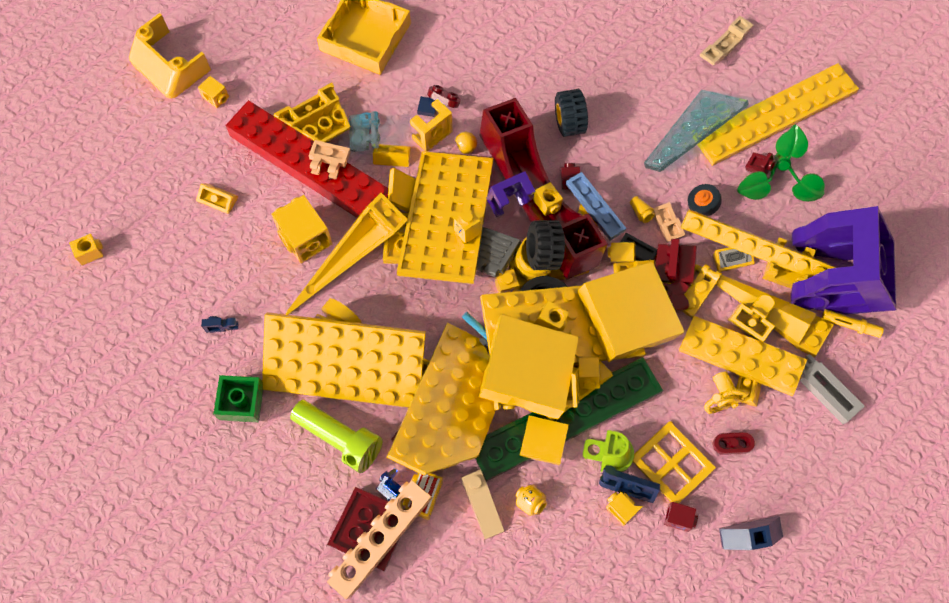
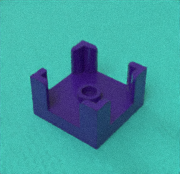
M524 171L491 186L486 199L497 218L504 214L502 208L509 204L507 197L515 194L519 204L523 206L530 202L528 195L534 194L535 189Z

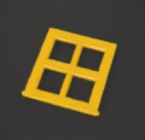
M672 421L665 424L635 452L633 463L650 481L660 484V491L670 502L680 503L716 468L673 425ZM668 433L683 446L672 458L657 444ZM652 448L667 461L656 473L641 459ZM689 453L704 467L692 479L678 465ZM673 468L687 482L677 494L661 480Z

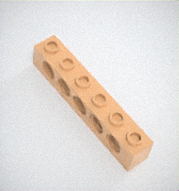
M411 480L409 483L406 481L401 486L399 496L396 499L392 498L385 506V509H387L382 516L378 515L372 521L371 525L373 527L368 533L364 532L358 538L357 542L359 544L354 550L352 548L349 549L343 557L345 561L341 566H335L328 576L331 578L327 583L346 600L353 596L432 500L433 497ZM406 498H410L412 501V507L409 510L402 508V502ZM392 515L398 517V524L395 527H390L388 524V519ZM377 532L384 534V541L381 544H377L374 540ZM365 548L370 552V558L367 561H363L360 557L361 551ZM349 566H353L356 569V574L353 578H349L346 574Z

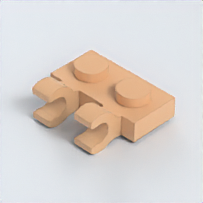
M314 140L309 153V158L312 160L310 168H312L311 173L319 175L321 164L324 162L330 164L328 168L329 178L337 179L339 167H345L351 153L350 148Z

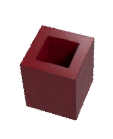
M671 502L667 507L664 525L689 532L693 527H696L698 522V515H695L696 508Z

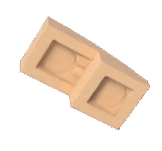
M670 202L653 208L654 218L667 242L671 241V239L685 236V232L681 228V222L679 218L676 219Z

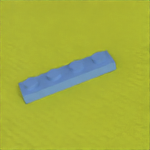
M582 172L566 181L567 187L610 241L626 231V227Z

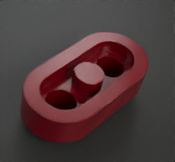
M430 86L427 92L428 97L434 100L438 99L448 107H459L461 99L458 97V94L443 90L442 86Z
M746 432L721 433L714 438L712 445L714 450L721 455L747 454L754 448L755 441ZM740 441H743L746 446L742 447ZM719 443H725L726 447L722 448Z

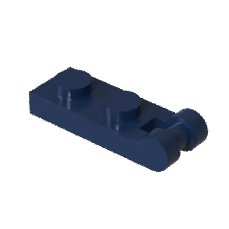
M611 465L604 467L603 475L599 479V485L603 488L619 493L622 492L623 494L626 493L628 496L654 503L660 490V484L617 471Z

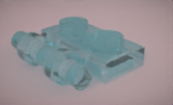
M371 112L369 120L366 113L350 115V151L369 150V143H372V148H379V141L381 139L378 132V126L380 125L378 112Z

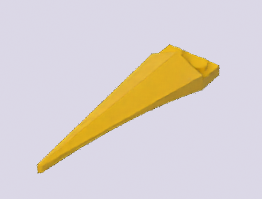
M380 193L363 210L286 311V315L290 314L337 276L395 234L408 219Z
M695 264V271L700 273L703 267ZM707 275L705 276V278L711 281L712 278L708 277ZM724 275L721 276L716 284L748 308L751 307L757 297L761 295L770 296L774 300L775 305L765 320L775 326L773 329L793 346L814 358L834 325L816 316L814 312Z

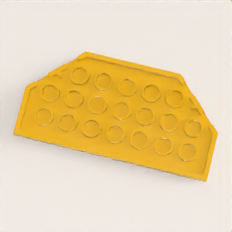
M447 322L387 458L424 476L440 469L452 467L460 462L477 458L496 411L494 410V401L479 397L484 372L488 366L490 356L478 337Z

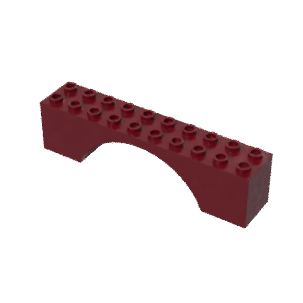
M513 98L483 109L479 136L505 179L525 171L535 190L549 183L550 180L544 170L537 150L533 124L518 100ZM534 194L528 195L530 202L522 207L531 222L534 220H557L561 223L565 237V254L559 269L565 279H570L599 266L608 243L589 213H577L562 201L561 209L557 213H550L545 216L534 202Z

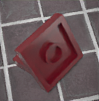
M671 239V244H658L656 270L662 283L681 281L685 284L694 285L697 246L681 245L680 239Z

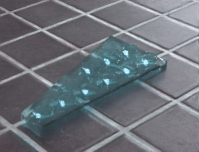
M701 90L644 162L645 168L658 172L663 171L749 106L748 100Z

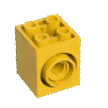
M304 195L294 198L289 204L277 208L271 214L278 229L277 233L287 250L295 254L300 263L305 262L333 245L328 228Z

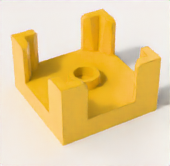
M438 99L431 104L440 113L426 124L416 115L410 120L411 126L419 132L416 135L413 134L412 139L425 152H428L453 132L452 112Z
M779 237L775 243L785 246L787 240ZM806 247L802 253L814 257L816 250ZM767 262L762 279L792 289L793 283L806 280L808 275H801L775 265L772 262Z

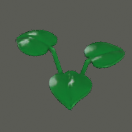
M794 124L776 142L775 166L769 178L767 179L765 172H754L748 175L737 188L739 194L753 200L766 197L771 191V185L768 182L772 181L776 168L781 171L789 170L794 179L798 182L792 188L793 195L801 201L810 202L822 198L825 184L822 177L815 173L806 174L800 180L792 169L791 156L800 158L808 149V140L805 133L798 125Z

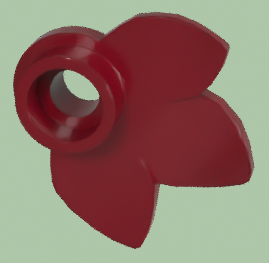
M675 281L671 284L662 283L665 290L668 291V297L674 310L683 311L689 309L688 299L684 295L689 288L687 284L681 281Z

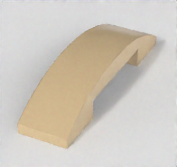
M739 16L713 45L710 44L700 53V57L713 66L718 64L743 40L753 27V24Z

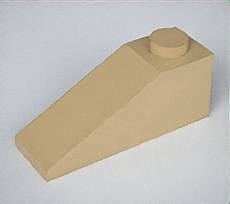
M478 470L461 477L463 487L485 540L503 533L502 523L482 471Z

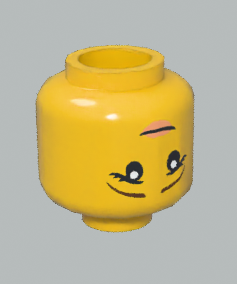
M532 484L526 487L522 486L516 493L517 507L529 516L541 514L547 505L546 495Z

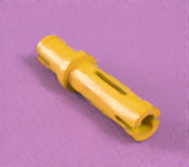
M826 309L822 314V319L855 330L858 334L865 333L881 338L884 331L883 327L868 323L865 319H855Z

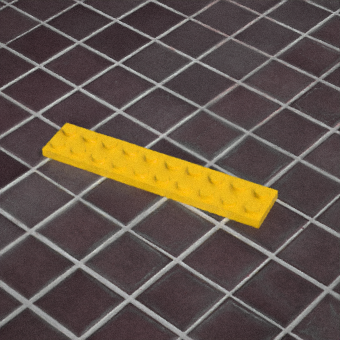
M837 63L695 134L693 140L713 166L857 93L859 88L840 64Z

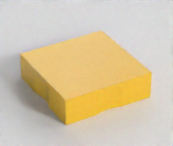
M341 0L335 13L327 21L317 37L319 50L381 75L411 25L410 10L380 0Z
M653 262L586 282L577 291L588 317L594 324L597 338L608 362L631 355L642 348L654 347L674 340L684 333V329Z
M500 315L495 326L490 347V360L484 372L479 397L506 405L519 406L530 412L559 419L566 407L579 337Z

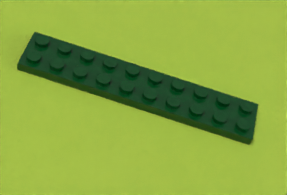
M643 357L612 372L613 376L601 384L599 389L593 390L581 399L578 407L569 408L559 419L553 420L568 425L565 442L663 392ZM531 412L486 435L480 453L475 458L486 482L531 459L520 456L528 417L530 415L548 420L546 416Z

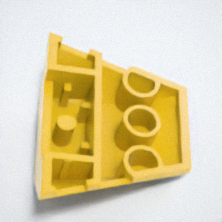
M333 82L318 89L317 95L293 108L287 106L274 113L275 117L313 141L317 140L327 143L350 130V124L340 105Z

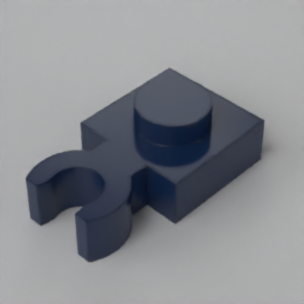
M210 316L208 319H202L201 327L206 333L226 332V329L238 330V321H236V318L222 320L220 317Z

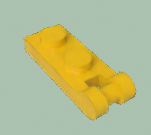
M707 264L703 266L694 280V285L692 284L685 293L689 302V309L682 312L692 318L696 315L722 276V273L713 271ZM706 275L712 278L710 282L704 280Z

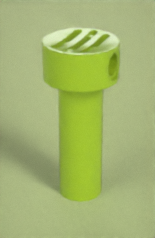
M306 400L299 401L291 412L290 419L341 451L343 453L341 461L358 473L365 472L373 464L381 450L383 443L381 437L365 427L354 431Z

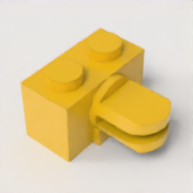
M761 295L756 298L750 308L741 303L733 311L728 321L756 340L764 342L775 327L765 320L774 308L775 302L770 296Z

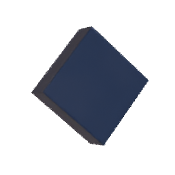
M421 96L417 114L435 117L436 109L431 105L435 100Z

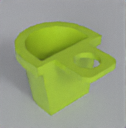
M607 430L605 442L593 439L585 440L583 457L602 462L600 472H603L606 465H611L617 471L624 472L632 465L634 448L625 435ZM590 445H597L600 452L597 455H591L588 452V447Z

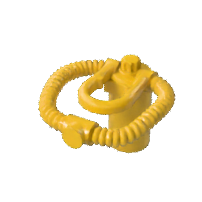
M727 371L721 372L713 377L720 393L714 394L705 403L704 409L707 413L714 414L731 406L736 408L739 406V402L749 395V391L747 389L735 388ZM715 403L718 405L716 407L711 408V406Z

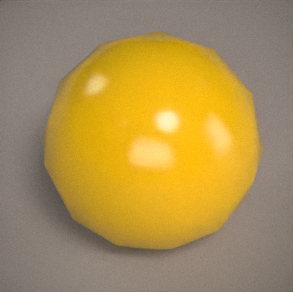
M461 132L455 139L459 150L463 154H470L477 147V139L471 132Z

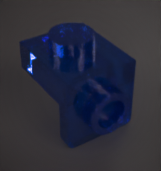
M395 468L390 472L385 471L379 478L380 484L376 488L388 501L392 498L396 499L400 494L399 489L401 486L393 480L398 472Z

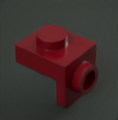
M753 152L745 166L746 170L753 173L762 171L767 175L775 166L773 153L769 152L765 156Z
M564 163V167H560L562 189H569L566 181L580 173V166H575V163Z

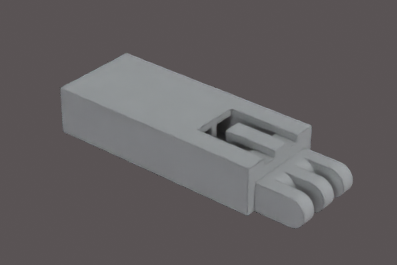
M810 354L806 355L805 359H807L801 375L803 378L800 381L844 425L864 405L821 362L818 363ZM816 374H818L827 383L825 386H823L820 383L822 380L818 379L815 376Z

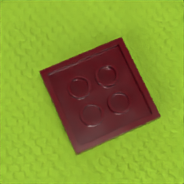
M355 487L327 545L345 554L351 548L354 550L359 544L357 542L358 538L364 532L368 533L373 527L371 525L372 521L378 515L382 516L387 510L385 506L388 501ZM396 515L389 517L388 524L390 527H395L398 524V517ZM377 532L374 536L377 544H381L384 541V534L382 532ZM399 540L376 566L377 569L385 572ZM366 548L360 553L363 561H367L370 558V552Z

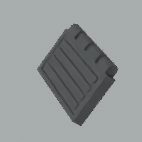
M483 227L476 270L484 271L485 274L495 278L498 277L499 273L504 274L518 251L521 241Z

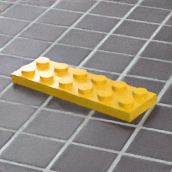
M693 316L679 349L680 352L750 380L757 381L790 396L794 395L807 362L805 358Z

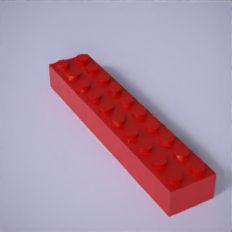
M249 100L225 125L230 137L356 218L360 216L363 210L380 193L388 199L389 188L348 162L345 167H339L337 179L329 178L328 168L330 164L324 162L321 164L319 175L312 174V168H310L312 160L309 158V153L314 141Z

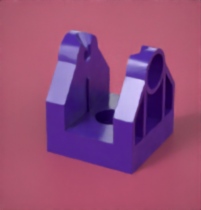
M878 206L827 213L808 225L793 230L792 244L796 247L797 251L802 253L806 247L816 250L814 256L853 260V266L827 269L806 280L793 283L791 304L807 310L824 311L826 309L842 314L897 310L895 242Z

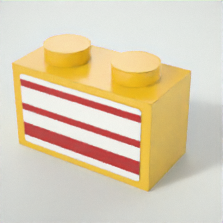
M420 473L414 474L412 481L433 497L418 515L429 520L443 484V477L434 474L425 476ZM410 498L404 499L403 505L405 510H409L412 507Z

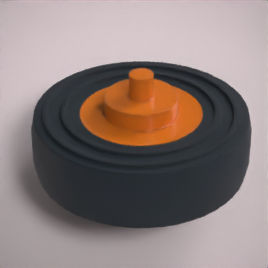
M702 184L692 189L687 201L690 210L710 216L720 208L722 197L715 186Z

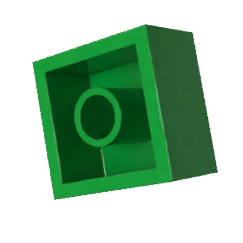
M219 375L213 415L221 421L259 423L263 397L262 380L259 377Z

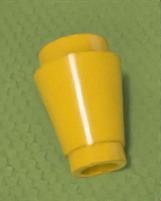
M638 196L630 200V205L639 221L648 223L654 218V209Z

